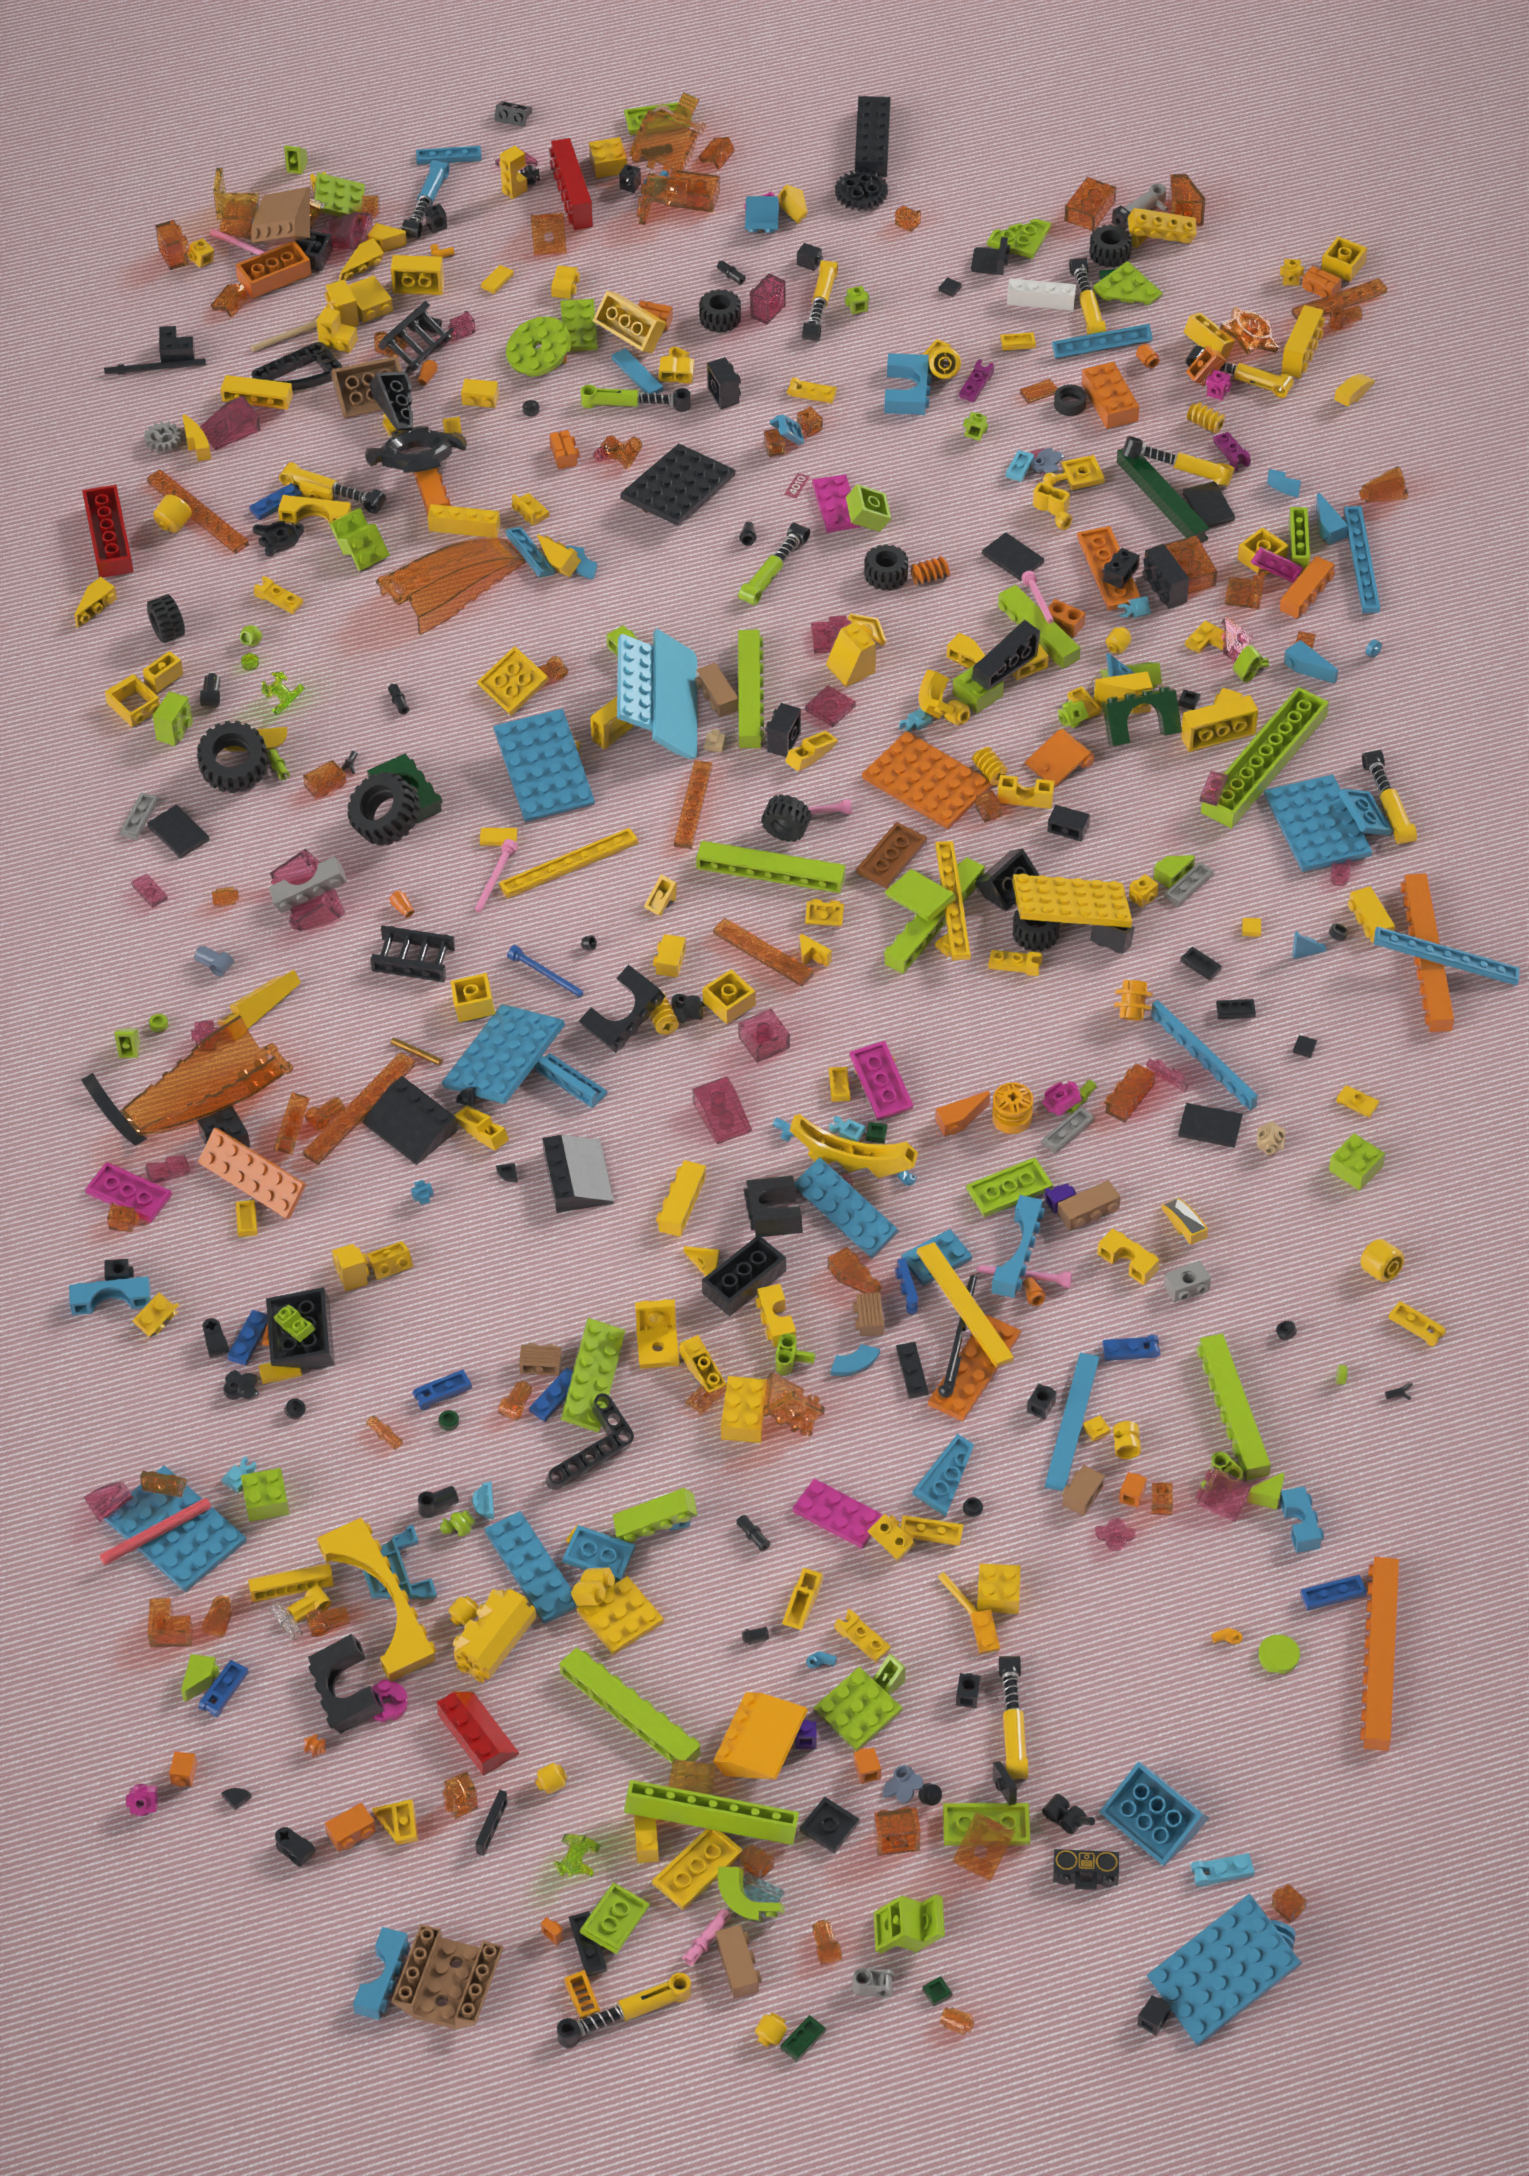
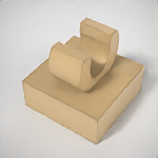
M712 729V732H708L704 750L722 752L726 739L725 734H720V730Z

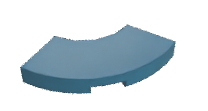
M567 545V549L569 547L574 549L581 560L575 572L583 577L594 579L598 567L597 562H593L586 557L583 547Z
M861 1344L858 1350L852 1354L845 1356L836 1355L830 1375L852 1376L859 1371L868 1369L879 1357L880 1349Z

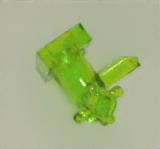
M272 672L271 675L275 676V681L271 685H267L265 681H262L261 693L266 698L275 695L280 700V703L272 710L276 716L305 689L300 683L295 689L290 691L282 683V680H288L284 672Z
M564 1834L561 1842L569 1846V1849L561 1862H554L559 1876L562 1877L565 1873H568V1877L578 1874H586L592 1877L594 1875L593 1869L583 1863L582 1859L588 1852L598 1853L601 1845L585 1835Z

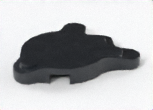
M277 521L270 525L256 524L253 526V533L262 536L258 539V542L261 546L265 547V555L272 557L278 551L287 550L295 546L300 536L304 533V526L294 523L289 525L285 524V521Z

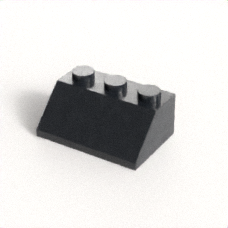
M1023 848L1010 850L983 874L975 884L985 899L1002 910L1007 911L1017 902L1012 882L1013 874L1039 876V873Z

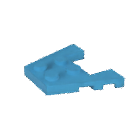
M410 1525L404 1532L395 1535L389 1542L381 1546L382 1551L380 1552L383 1557L387 1556L391 1565L389 1568L391 1573H396L400 1581L398 1586L401 1591L405 1590L409 1599L437 1598L432 1578L410 1584L399 1552L401 1549L419 1544L414 1526ZM362 1570L372 1599H392L380 1581Z

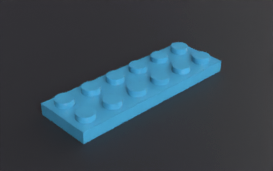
M820 1157L794 1182L795 1188L871 1259L899 1232L888 1219Z
M521 1511L484 1528L488 1539L530 1604L535 1607L536 1613L543 1624L579 1607L576 1606L571 1595V1587Z

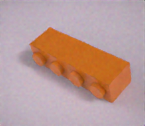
M438 467L413 472L427 516L431 504L451 506L449 497L446 498L445 485L442 486L443 479L441 473L438 474Z
M1315 556L1282 596L1279 611L1297 619L1302 613L1305 614L1309 605L1316 601L1318 594L1324 591L1326 584L1333 580L1335 564Z

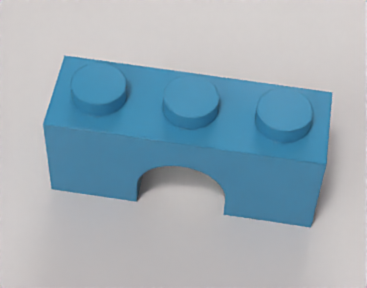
M1305 1486L1282 1490L1279 1502L1284 1518L1294 1517L1302 1521L1300 1524L1292 1525L1291 1539L1296 1553L1320 1549L1321 1540H1324L1322 1528H1318L1317 1512L1312 1510L1311 1495L1307 1494Z

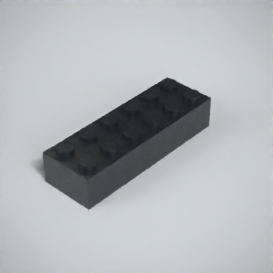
M858 96L855 173L857 169L859 172L865 169V173L871 170V174L877 172V177H887L891 97Z

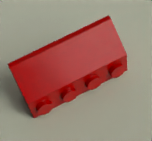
M452 1692L436 1702L438 1716L483 1776L519 1755L518 1750L474 1692Z

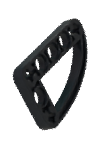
M316 342L254 369L251 375L253 379L291 383L292 391L332 381V367L337 369L342 368V365L323 343ZM303 355L308 356L307 358H304V359L299 358L300 356H303ZM324 359H330V361H328V362H324V361H322V360H324ZM314 361L325 371L301 379L274 380ZM286 362L293 363L291 365H285ZM273 368L278 369L275 372L270 371Z

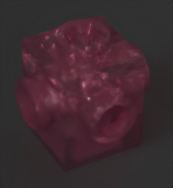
M195 1021V1029H191L192 1041L196 1042L197 1051L216 1050V1039H219L218 1027H214V1021Z

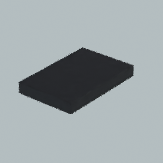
M1213 481L1183 489V495L1189 506L1208 527L1235 521V515L1216 482Z
M1007 532L982 550L983 556L1020 581L1022 580L1023 573L1034 571L1044 563L1043 557Z
M177 804L147 822L148 828L179 858H182L210 840L209 836Z
M1186 1103L1178 1137L1235 1148L1243 1114Z

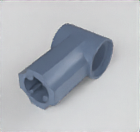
M204 945L199 946L194 955L196 961L209 967L219 977H222L234 964L233 958L228 953L221 952L219 954Z

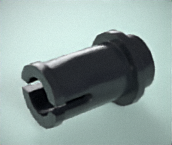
M766 1626L752 1630L747 1628L745 1631H742L744 1644L748 1643V1645H751V1642L769 1639Z

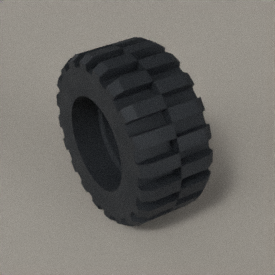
M235 720V723L225 721V724L222 725L220 723L215 724L214 729L209 728L206 731V736L202 735L197 747L199 769L201 774H203L204 780L209 782L211 787L214 789L218 787L219 791L222 792L229 790V793H235V790L243 792L246 791L245 788L247 787L251 789L255 786V782L261 781L262 774L264 775L267 770L268 757L262 735H259V731L256 728L251 729V725L247 723L242 725L241 721ZM230 746L242 747L250 754L242 765L232 768L218 764L215 759L221 750Z
M380 772L379 775H370L369 779L365 778L360 786H356V791L350 796L351 802H348L347 807L349 810L347 811L349 823L355 831L372 844L390 845L393 844V841L398 842L402 840V837L407 836L409 830L414 828L416 825L415 821L419 818L420 799L416 791L399 775L397 776L391 772ZM393 798L390 810L383 817L374 820L378 807L384 801Z

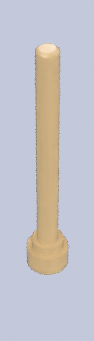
M319 315L310 323L252 345V352L317 328L316 320Z

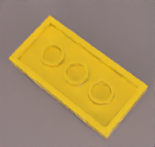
M706 1829L652 1879V1884L684 1911L718 1878V1867H730L743 1855V1849L723 1832Z

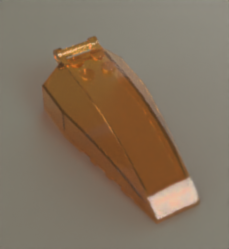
M473 539L448 545L408 561L380 576L376 580V584L380 587L381 595L389 594L397 605H401L406 601L410 602L417 616L418 632L422 635L451 619L463 610L468 602L471 600L475 601L480 593L483 591L487 592L492 584L496 581L500 582L506 575H509L524 564L526 560L506 539Z
M239 1015L203 1039L191 1050L189 1056L184 1060L180 1059L176 1062V1067L169 1073L167 1071L163 1073L162 1079L154 1085L150 1084L144 1092L137 1095L120 1111L138 1135L158 1134L196 1124L198 1123L197 1120L237 1105L282 1077L284 1073L289 1074L294 1067L289 1061L285 1060L274 1043H270L260 1049L249 1033L242 1017Z

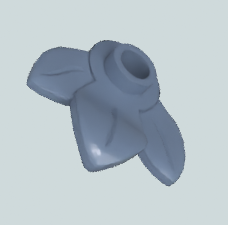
M1046 448L1031 462V467L1037 473H1055L1059 471L1056 464L1065 456L1061 452H1053L1052 448Z
M901 1765L895 1769L894 1777L889 1779L884 1785L883 1796L887 1798L896 1795L901 1804H906L913 1798L914 1790L923 1788V1779L920 1775L915 1774L911 1767Z

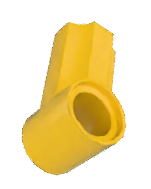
M314 1586L307 1591L304 1598L287 1607V1611L294 1623H299L314 1613L321 1614L330 1608L332 1602L320 1586Z

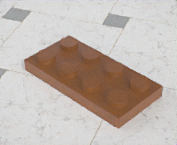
M896 822L856 868V874L888 889L927 843V837Z

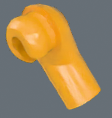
M438 244L430 245V253L434 256L444 258L455 254L453 247L439 249Z
M1230 1627L1211 1633L1213 1643L1225 1640L1232 1644H1239L1243 1640L1242 1634Z

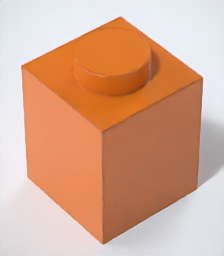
M1128 1472L1120 1489L1119 1502L1138 1508L1146 1490L1147 1478L1137 1473Z
M874 1747L861 1748L854 1752L853 1763L860 1784L880 1780L881 1766Z
M174 1751L169 1771L171 1784L178 1787L193 1785L197 1768V1759L194 1753Z

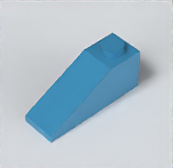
M1318 493L1316 495L1315 508L1319 534L1323 540L1331 545L1347 538L1348 525L1327 500Z
M1301 640L1285 650L1284 663L1295 672L1331 683L1337 682L1338 669Z

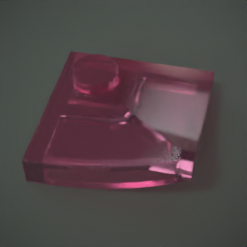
M123 1481L105 1485L84 1496L99 1522L108 1518L114 1511L134 1498Z

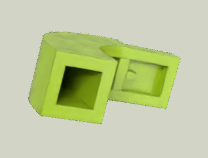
M718 1867V1886L722 1898L741 1917L753 1922L763 1923V1914H765L766 1918H778V1914L785 1913V1905L782 1903L754 1902L746 1896L743 1888V1869L740 1867Z

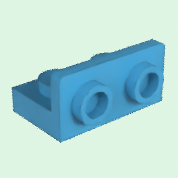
M784 414L778 415L769 421L770 425L777 428L779 433L799 446L805 443L801 425Z

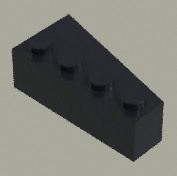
M1024 620L973 666L972 679L988 691L1037 657L1040 630Z

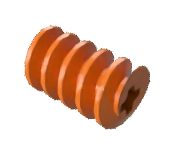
M939 556L937 559L932 558L931 561L925 560L924 563L919 562L918 565L915 563L911 565V577L916 586L918 580L921 584H924L925 578L929 583L931 582V577L936 581L937 575L941 579L944 578V573L947 577H950L948 563L942 556Z

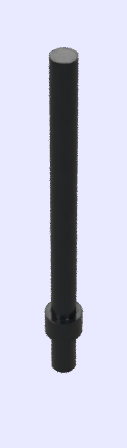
M206 359L126 366L118 364L115 367H104V373H118V375L125 374V372L206 365Z

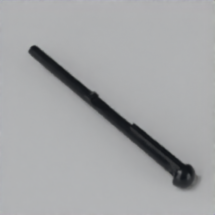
M975 1275L970 1276L967 1290L972 1297L977 1282V1276ZM961 1316L944 1384L938 1388L939 1395L943 1398H949L953 1395L962 1356H959L962 1332H965L967 1327Z

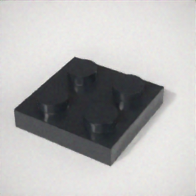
M824 1797L800 1826V1832L835 1854L860 1823V1819Z

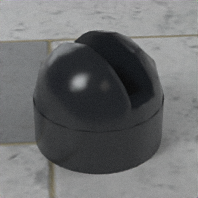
M593 935L582 938L581 947L584 950L596 949L597 941Z

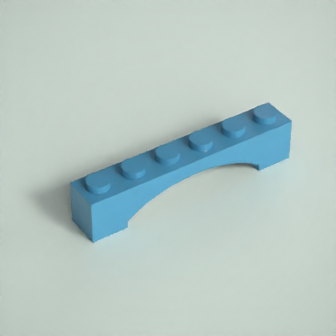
M1019 1196L1015 1208L1014 1222L1020 1226L1022 1241L1013 1257L1004 1265L996 1267L991 1293L1015 1298L1016 1292L1021 1290L1023 1282L1021 1276L1025 1277L1027 1270L1025 1263L1030 1262L1032 1253L1030 1248L1035 1246L1036 1237L1034 1235L1039 1233L1041 1224L1039 1219L1043 1220L1045 1208H1042L1043 1200Z

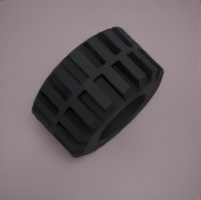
M1113 224L1108 226L1102 225V227H1097L1096 230H1093L1090 236L1089 249L1090 258L1093 259V262L1098 263L1100 266L1112 268L1127 262L1131 255L1132 243L1129 231H1125V228L1118 225L1113 226Z
M726 289L706 292L699 301V320L701 325L711 332L716 331V333H724L728 330H733V327L736 328L741 322V301L738 295Z
M884 544V546L877 545V548H871L866 553L864 559L866 582H869V585L874 586L875 589L880 588L883 591L885 589L890 591L893 588H899V585H904L908 578V556L906 552L902 551L900 547L896 548L895 545L888 546V544Z
M169 594L147 602L148 617L160 641L166 643L185 635L183 617L175 600Z
M779 794V796L775 795L769 800L761 817V823L766 832L774 838L782 841L785 840L786 842H795L804 836L812 816L811 811L808 810L807 805H804V802L790 795L784 796Z
M1015 911L1012 934L1015 942H1018L1020 947L1024 946V949H1032V951L1036 952V950L1044 951V948L1049 949L1051 945H1055L1056 940L1059 938L1060 922L1020 919L1019 911Z

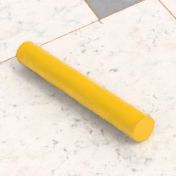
M944 1572L938 1576V1579L969 1614L979 1612Z

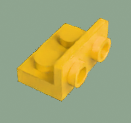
M529 492L520 498L516 494L511 495L513 510L520 513L523 519L533 526L550 517V512Z
M820 899L807 901L805 925L842 927L844 904L837 900H831L830 903L822 902Z
M403 1241L366 1254L369 1264L374 1269L377 1280L414 1266L410 1251Z
M158 1292L132 1322L149 1337L154 1332L158 1334L165 1327L163 1322L166 1319L170 1321L178 1313L175 1309L179 1304L176 1302L173 1305Z

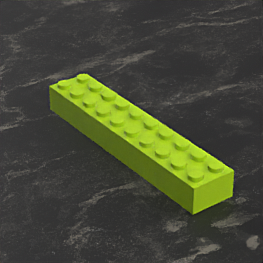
M1297 687L1202 798L1201 813L1232 829L1325 720L1328 714L1329 702Z

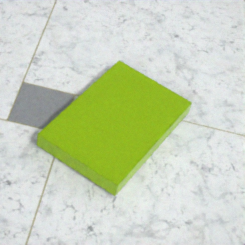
M613 1882L582 1926L580 1933L617 1955L648 1910L650 1903Z

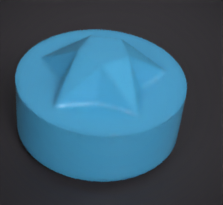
M1376 639L1370 641L1366 647V655L1375 658L1380 653L1382 643Z

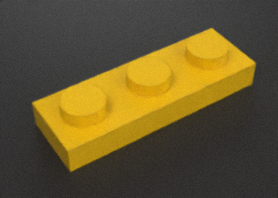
M903 1515L900 1529L903 1531L907 1529L916 1540L960 1546L964 1524Z

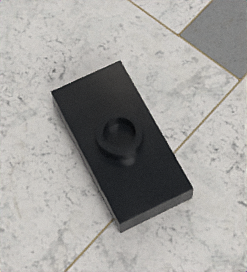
M1193 946L1180 960V962L1209 981L1222 970V965Z
M1254 999L1216 1001L1218 1020L1256 1018Z
M993 1762V1780L997 1791L1002 1793L1009 1806L1016 1804L1017 1786L1002 1762Z

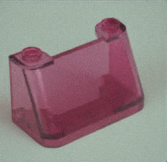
M305 848L270 872L272 877L271 884L274 885L283 880L293 885L304 884L315 875L318 864L321 862ZM334 888L306 903L291 908L292 914L289 916L290 920L288 922L294 930L302 931L340 919L346 913Z

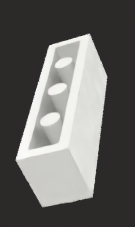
M1010 278L1007 305L1074 311L1076 284Z

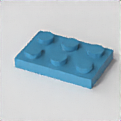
M1342 788L1339 795L1351 813V817L1357 823L1359 830L1362 833L1390 836L1393 829L1370 791Z
M951 1229L901 1255V1259H906L909 1270L922 1286L935 1279L916 1253L917 1248L935 1242L953 1270L972 1260L971 1253Z
M577 1525L562 1558V1562L583 1570L588 1568H610L615 1581L618 1582L626 1571L634 1553L635 1545Z

